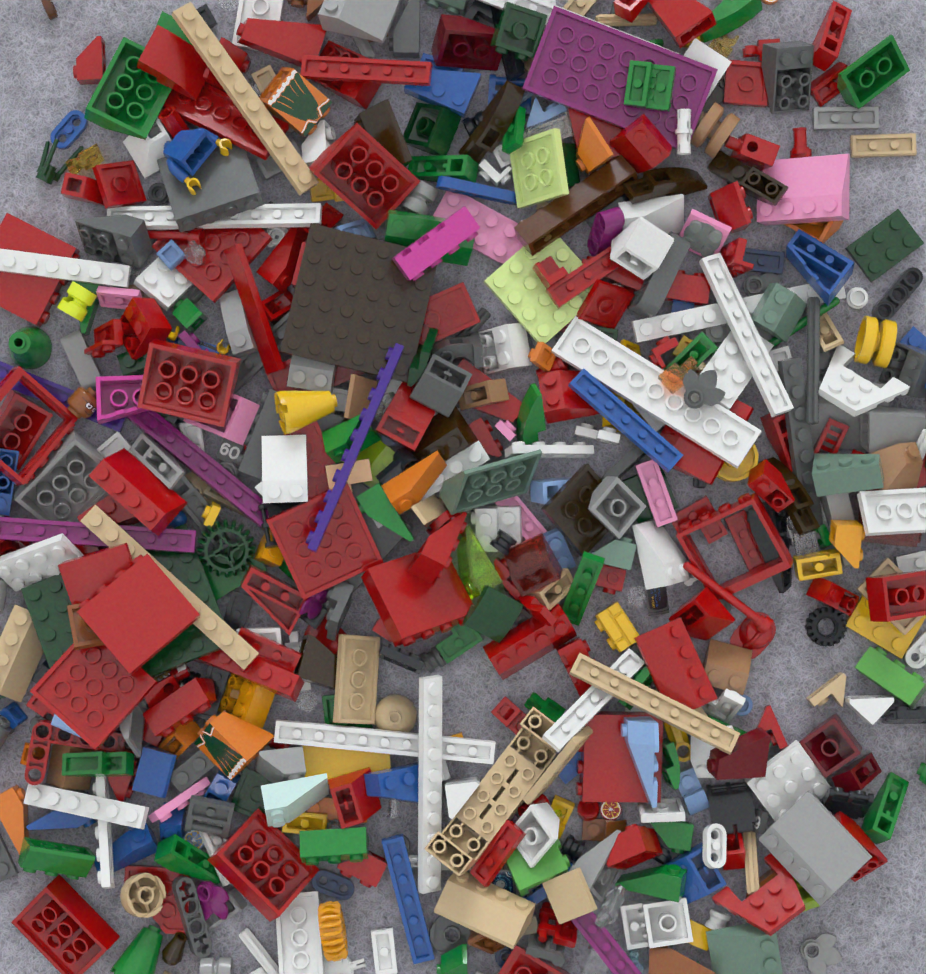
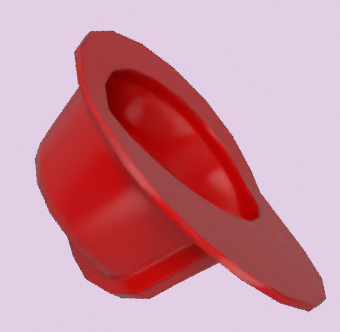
M756 612V613H758L759 615H761V614H763L764 616L767 615L766 613H763V612ZM746 617L733 632L730 644L752 650L751 659L756 658L775 636L776 626L774 621L770 628L762 634L756 629L755 622Z

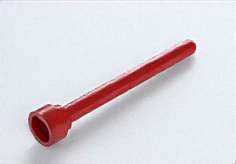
M194 228L188 232L147 230L150 239L187 240L192 245L202 246L205 241V231L203 228Z
M690 562L683 564V568L754 621V625L757 626L756 629L762 634L770 628L774 620L768 615L764 616L763 614L759 615Z

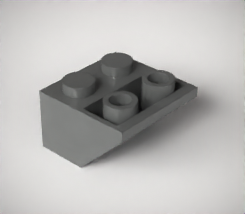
M896 341L890 363L887 368H883L879 382L886 384L895 377L910 386L906 395L915 398H926V350Z
M432 354L409 398L448 418L461 398L472 374Z

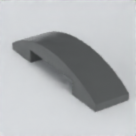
M183 475L173 490L188 502L184 509L200 529L209 533L210 531L207 526L203 524L204 518L201 515L206 505L210 506V504L189 479ZM218 515L216 520L219 521L220 525H224L223 520ZM224 532L228 539H236L233 533ZM218 534L210 541L214 547L219 543ZM224 540L223 549L221 551L228 547V544H225Z

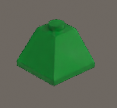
M360 415L322 432L326 454L336 464L341 462L345 449L350 450L353 441H350L354 428L359 429L361 425ZM370 427L360 452L381 440V437L372 427Z

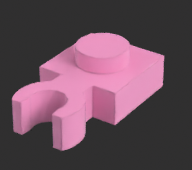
M500 420L495 425L509 441H512L517 436L515 432L516 427L510 421Z

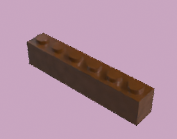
M622 155L610 160L598 171L592 172L589 177L573 185L568 195L554 199L545 207L539 208L527 219L520 221L514 227L517 239L532 256L623 195V183L638 179L635 169Z

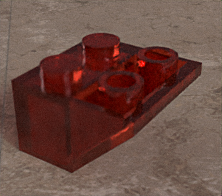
M543 533L509 549L510 553L507 556L504 555L510 577L521 597L561 578L563 569Z

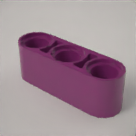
M620 207L611 208L596 214L587 240V247L591 256L595 257L610 247L612 240L622 232L625 218Z

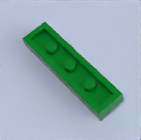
M583 552L562 606L570 623L579 626L605 558Z

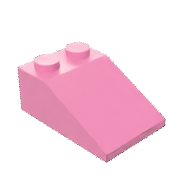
M233 394L225 427L186 418L183 421L243 446L260 405Z

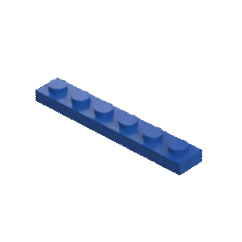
M584 368L569 383L568 386L667 473L683 457L681 452Z
M399 834L383 838L382 845L413 964L434 960L435 955L404 836Z

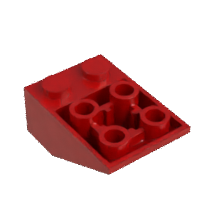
M329 40L319 55L368 58ZM312 80L365 110L382 84Z
M402 382L378 424L376 432L414 452L436 411L409 398L415 384L411 387L407 386L408 383Z
M466 512L451 520L426 539L415 554L408 573L430 584L436 577L440 579L444 570L449 567L452 561V557H450L452 551L456 550L460 542L457 538L459 534L463 533L467 522L464 521L467 515Z
M841 811L833 815L872 856L851 880L856 882L888 862L883 853L853 819Z

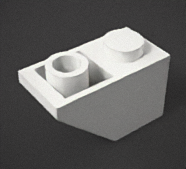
M320 120L315 131L302 143V159L308 167L325 149L334 143L336 138L334 128L325 120Z

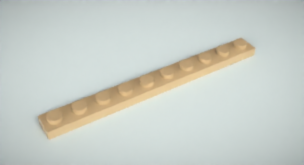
M189 2L173 11L172 17L299 196L315 187L319 183L194 5Z
M94 505L80 520L108 547L127 543L133 560L139 555L144 557L148 553L200 614V618L193 624L241 668L245 670L260 654L97 505Z

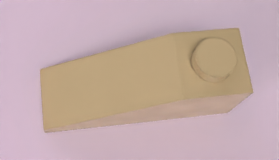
M434 494L413 505L411 508L423 525L428 528L436 518L446 511L447 507L441 497L437 498Z

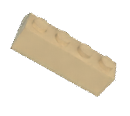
M14 605L0 636V695L22 702L44 651L29 610L18 605Z
M453 872L446 882L434 913L514 949L531 924L536 903L492 883L489 887H484L468 872H465L460 877Z

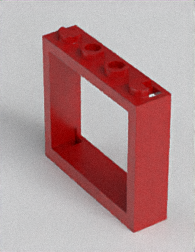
M20 366L13 367L0 382V402L19 381L62 418L63 421L19 474L0 460V471L17 486L27 485L30 480L34 479V472L38 467L42 468L48 462L49 458L47 456L52 450L56 451L63 443L61 439L65 434L68 435L74 430L73 428L76 425L74 423L78 420L67 407Z
M749 493L743 494L737 499L738 501L732 504L729 502L724 503L713 513L708 511L700 515L699 519L694 522L689 520L682 523L676 534L691 564L715 581L690 533L749 505L753 506L780 557L719 584L731 594L791 568L794 561L756 493L751 495ZM709 588V590L716 596L718 600L723 599L717 593H715L713 590Z

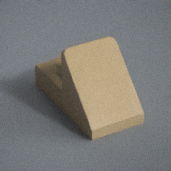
M827 312L820 316V352H826L844 344V340Z
M842 672L837 673L806 698L807 701L814 707L816 705L820 707L829 700L828 696L831 695L836 703L843 707L846 675Z

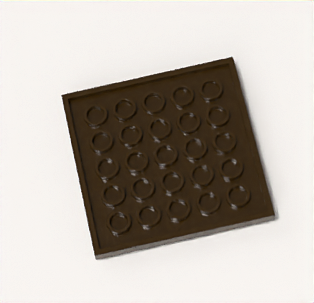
M311 223L280 352L377 376L380 368H385L388 360L385 357L389 347L394 348L395 344L398 343L404 346V351L391 379L408 383L409 369L414 355L417 353L437 265L433 268L431 266L423 270L425 274L415 281L413 279L406 280L391 259L407 248L406 246Z

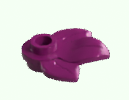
M329 589L309 597L303 604L299 614L308 613V618L314 619L321 612L322 604L327 602L328 598L326 597Z
M211 881L201 882L196 891L205 921L213 913L222 920H226L228 906L225 902L230 899L228 893L224 888L215 886Z

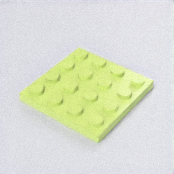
M558 238L533 256L523 246L484 280V284L536 342L547 343L573 320L592 288L591 286L559 309L547 294L546 287L533 270V266L536 263L542 262L551 256L558 267H564L568 274L583 265L582 261L561 238Z

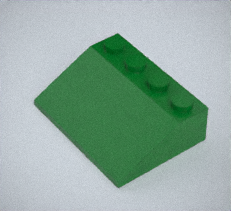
M123 37L85 109L84 119L104 129L146 140L172 89L157 82V77L137 68L138 60L145 47Z

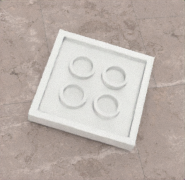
M797 740L767 762L765 777L744 779L775 822L807 791H810L820 800L825 796L829 787L831 788Z

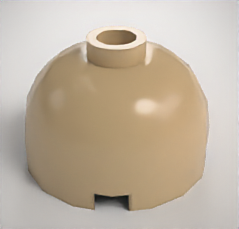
M391 694L382 698L376 705L375 724L378 729L410 732L414 728L417 720V711L413 702L406 696Z
M139 873L131 876L124 882L120 893L121 904L125 911L134 917L140 918L155 916L163 907V898H166L163 882L159 877L153 876L150 873Z

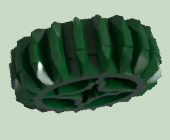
M223 519L224 525H220L219 521L215 520V528L210 525L207 526L210 531L209 533L204 530L201 531V535L205 539H197V542L202 546L196 547V551L203 552L198 555V560H204L202 563L203 568L210 565L209 573L216 569L217 577H220L221 572H224L225 578H228L230 571H233V575L237 576L236 569L239 568L241 572H244L243 564L251 565V561L247 558H255V554L250 552L256 549V545L250 544L255 539L253 536L247 537L251 533L249 529L242 532L244 528L243 523L235 527L236 520L234 519L231 525H228L227 519ZM224 532L234 533L241 539L230 540ZM218 534V545L208 551L211 539ZM223 540L225 544H228L230 557L227 552L221 551L223 549ZM244 546L243 554L237 561H234L233 553L239 550V547ZM211 557H224L228 564L218 563Z

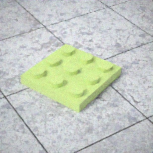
M553 128L524 138L523 146L510 153L517 208H527L569 194L560 129Z

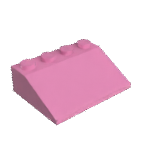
M850 154L778 159L774 161L772 167L762 170L763 173L788 186V190L776 206L757 200L758 223L768 226L849 220Z

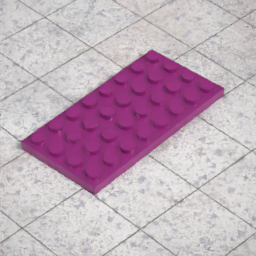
M554 6L522 90L622 129H625L642 114H645L672 145V148L677 150V135H675V130L677 129V109H691V129H693L694 133L718 69ZM630 60L676 67L670 112L624 105Z

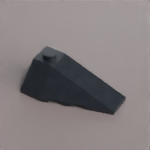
M762 502L789 551L790 545H792V538L787 537V525H792V521L785 508L777 513L769 504ZM751 507L747 513V521L750 524L751 532L765 563L779 558L780 555L756 511ZM792 567L772 576L779 593L786 592L792 586Z

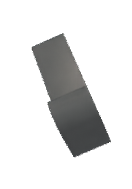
M672 231L668 235L674 238V242L661 265L644 280L641 289L634 292L635 295L627 309L643 318L654 317L659 312L689 250L690 241Z

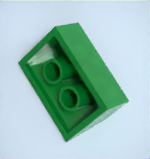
M890 34L839 73L837 87L846 104L860 109L910 71L894 36Z
M366 827L299 831L300 859L302 863L306 862V865H317L321 861H328L329 864L341 863V860H350V862L357 863L362 862L363 859H368L369 837Z
M24 837L18 864L25 872L36 873V870L45 871L44 874L49 876H58L59 873L65 874L69 879L79 880V877H87L96 856L88 847Z

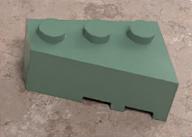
M814 453L812 477L817 497L884 488V473L880 454Z

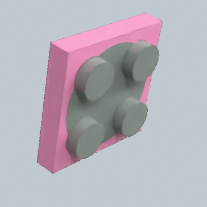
M692 209L679 236L690 241L689 251L699 256L707 257L720 252L732 227Z

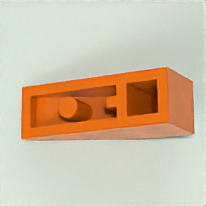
M437 450L381 485L390 503L399 515L419 503L446 468L447 464Z
M15 785L0 794V820L20 855L23 838H29V830L26 827L28 825V804H23L26 794L24 789Z

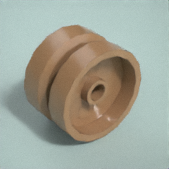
M716 102L708 113L705 112V115L700 119L691 138V144L697 148L701 147L708 138L710 141L705 147L704 153L713 159L740 121V118L730 113L721 123L719 119L724 113V107Z

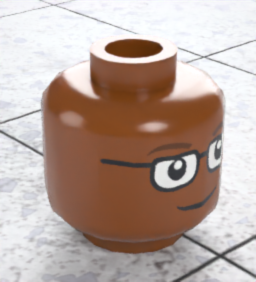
M78 387L67 399L68 410L79 419L82 417L88 419L97 410L96 392L91 387L87 390L84 387Z

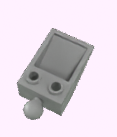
M144 698L119 725L125 741L136 757H141L145 722L142 714L146 712V708H149Z

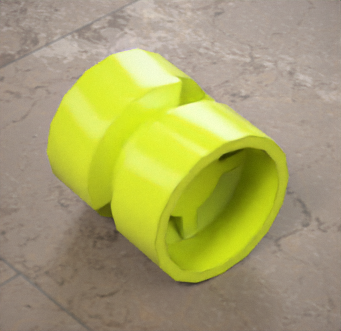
M72 281L66 291L68 296L61 299L57 308L82 322L88 313L87 306H92L97 295Z

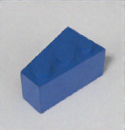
M432 69L430 86L405 85L404 93L428 104L444 106L465 118L481 81V73Z
M800 229L787 244L786 258L826 305L829 306L853 274L854 262Z

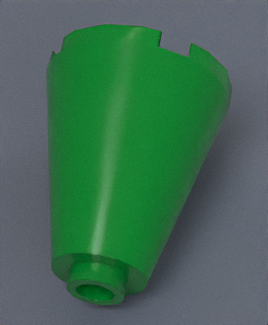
M26 326L10 336L8 342L9 354L13 362L24 369H37L50 359L52 342L48 334L42 329Z
M150 924L148 928L143 926L112 966L110 972L114 974H155L163 935L160 934L161 929Z

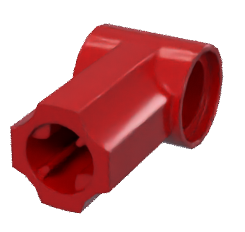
M174 106L161 110L158 118L172 138L181 130H190Z

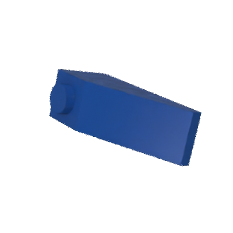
M54 810L26 827L28 830L78 828L82 825L84 828H87L97 821L93 818Z
M147 823L144 829H131L112 843L114 872L156 853L158 842L153 830ZM96 857L94 864L98 873V871H101L100 862L97 861Z

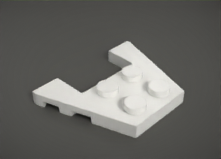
M839 345L836 347L819 388L818 395L855 417L876 408L877 404L884 401L888 403L894 400V397L900 394L902 396L906 395L910 386L895 377L882 388L875 386L870 381L846 368L854 360L855 353Z

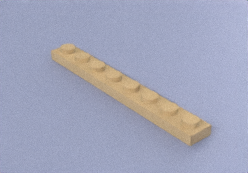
M579 653L569 673L729 755L740 735L739 732Z

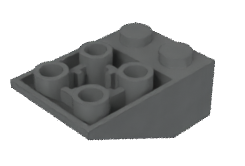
M800 40L763 44L761 66L771 114L809 110L814 45Z
M125 214L76 219L75 221L84 250L90 255L141 268L153 252L143 219Z

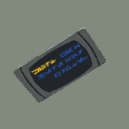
M666 586L648 590L645 588L648 616L669 613Z

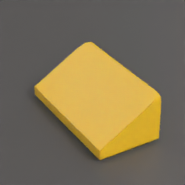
M304 812L290 823H285L282 826V832L299 834V831L327 829L328 814Z

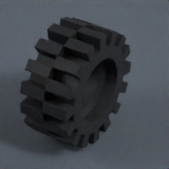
M822 607L815 609L814 612L809 614V618L806 619L807 625H805V629L807 630V636L810 637L812 642L827 647L834 646V644L840 643L841 639H844V633L847 632V628H845L847 622L844 620L843 614L839 613L838 610ZM824 618H829L834 624V629L829 635H823L818 630V623Z

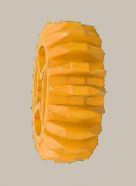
M327 901L318 907L321 944L327 961H341V959H346L348 955V941L342 907L338 901Z

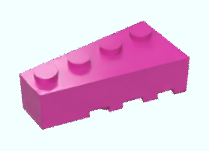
M464 206L391 259L406 280L413 279L415 281L425 274L423 270L431 266L433 268L442 262L441 257L446 253L451 255L461 248L458 244L466 239L469 242L478 235L476 231L480 229V226L466 206Z
M143 375L96 377L98 425L149 411L137 407Z

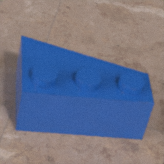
M419 762L364 774L367 796L418 803Z

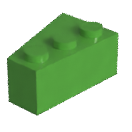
M870 646L855 666V669L889 692L894 698L905 703L912 710L926 691V684L923 683L925 679L916 672L910 674L904 670L906 666L897 659L894 661L886 657L888 653L878 646L875 649Z

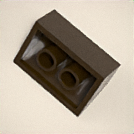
M388 99L359 113L354 119V125L358 123L403 166L406 167L412 161Z
M455 406L448 418L440 413L433 416L416 450L411 452L420 462L438 450L444 461H446L478 439Z

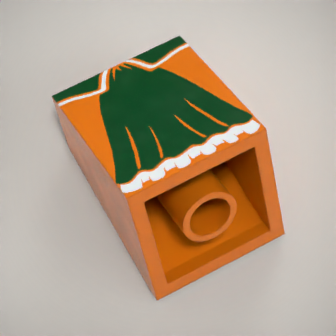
M282 67L259 96L269 112L278 119L288 123L291 129L305 137L307 134L311 135L317 128L316 123L320 118H324L331 109L329 106L333 103L294 68Z
M223 711L218 716L214 714L206 721V725L197 733L199 737L194 744L232 780L258 756L259 751H263L274 735Z

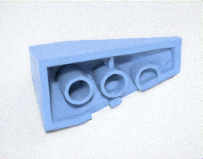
M651 716L624 717V723L620 726L621 736L625 739L647 801L652 808H656L658 782L657 778L654 777V773L658 771V762L654 753L659 752L658 722Z

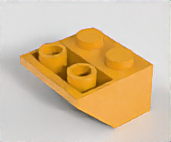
M231 674L218 711H225L248 723L263 728L275 694L257 684Z

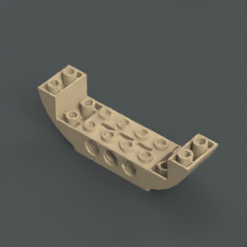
M532 707L520 723L522 728L481 780L480 785L442 833L437 831L424 849L459 877L467 872L479 860L506 820H511L514 817L518 807L524 804L522 799L559 754L542 739L543 734L555 722L535 707Z

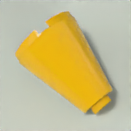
M278 391L274 393L276 413H279L281 419L279 424L285 435L291 434L333 413L335 407L338 406L335 394L331 395L330 391Z

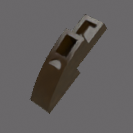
M506 80L482 112L483 120L459 150L460 155H469L479 164L488 151L492 153L508 130L522 101L525 91L521 87Z
M720 150L707 167L708 171L725 180L728 185L738 181L739 186H743L747 195L774 206L778 204L788 190V186L753 166L752 168L748 167Z
M665 167L644 171L643 178L623 183L622 190L631 203L635 204L663 195L691 194L707 189L708 185L695 170L682 167Z
M774 457L767 459L782 473L795 499L785 510L798 535L801 536L816 531L820 525L810 508L814 505V502L802 483L782 462Z

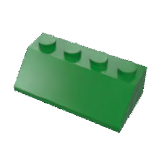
M389 209L384 241L408 247L447 218ZM474 238L469 242L466 239L458 244L461 248L451 255L446 253L441 257L442 262L468 266Z

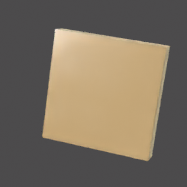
M580 867L542 883L559 925L598 909Z

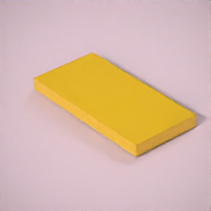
M302 745L306 766L305 777L327 773V778L332 779L370 767L371 772L391 768L390 754Z

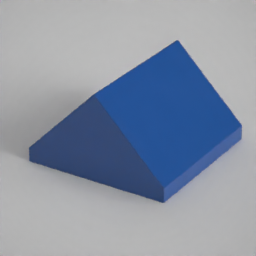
M151 744L144 746L132 790L166 798L177 755Z

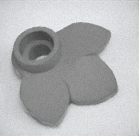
M824 933L820 934L816 939L810 938L802 942L800 953L807 960L808 969L813 974H826V965L842 962L840 953L833 947L837 940L836 936ZM814 946L815 950L812 953H808L807 948Z

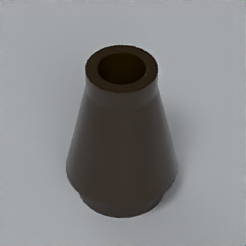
M175 933L171 941L162 950V960L166 964L177 965L182 961L187 936L184 933Z

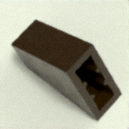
M304 635L299 650L302 654L293 673L299 675L305 682L335 690L337 656L313 635Z

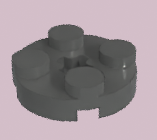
M439 915L431 926L430 940L434 948L441 955L461 944H467V949H469L471 946L468 945L467 940L471 929ZM450 929H454L455 933H458V937H454L453 940H449V936L445 935L446 932H450Z

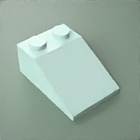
M327 773L262 785L261 790L268 827H282L285 823H290L329 795Z

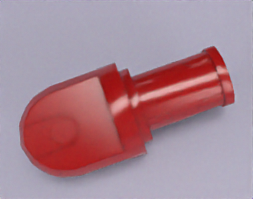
M806 127L792 129L794 148L790 150V158L812 157V150L807 147Z

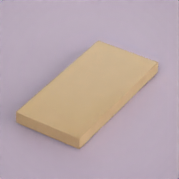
M339 634L333 713L334 723L375 725L380 637Z
M588 725L567 743L522 799L526 804H531L548 789L590 737L593 730Z

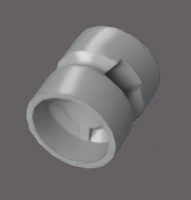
M421 181L411 191L410 195L402 201L400 207L409 213L427 215L430 210L429 203L434 202L439 191Z
M214 957L201 958L199 974H234L233 957H220L219 960H215Z

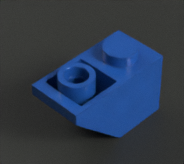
M219 770L204 797L227 801L241 775L238 774L230 780Z
M186 807L179 811L175 808L171 811L172 816L162 823L159 822L160 841L174 834L181 838L184 837Z

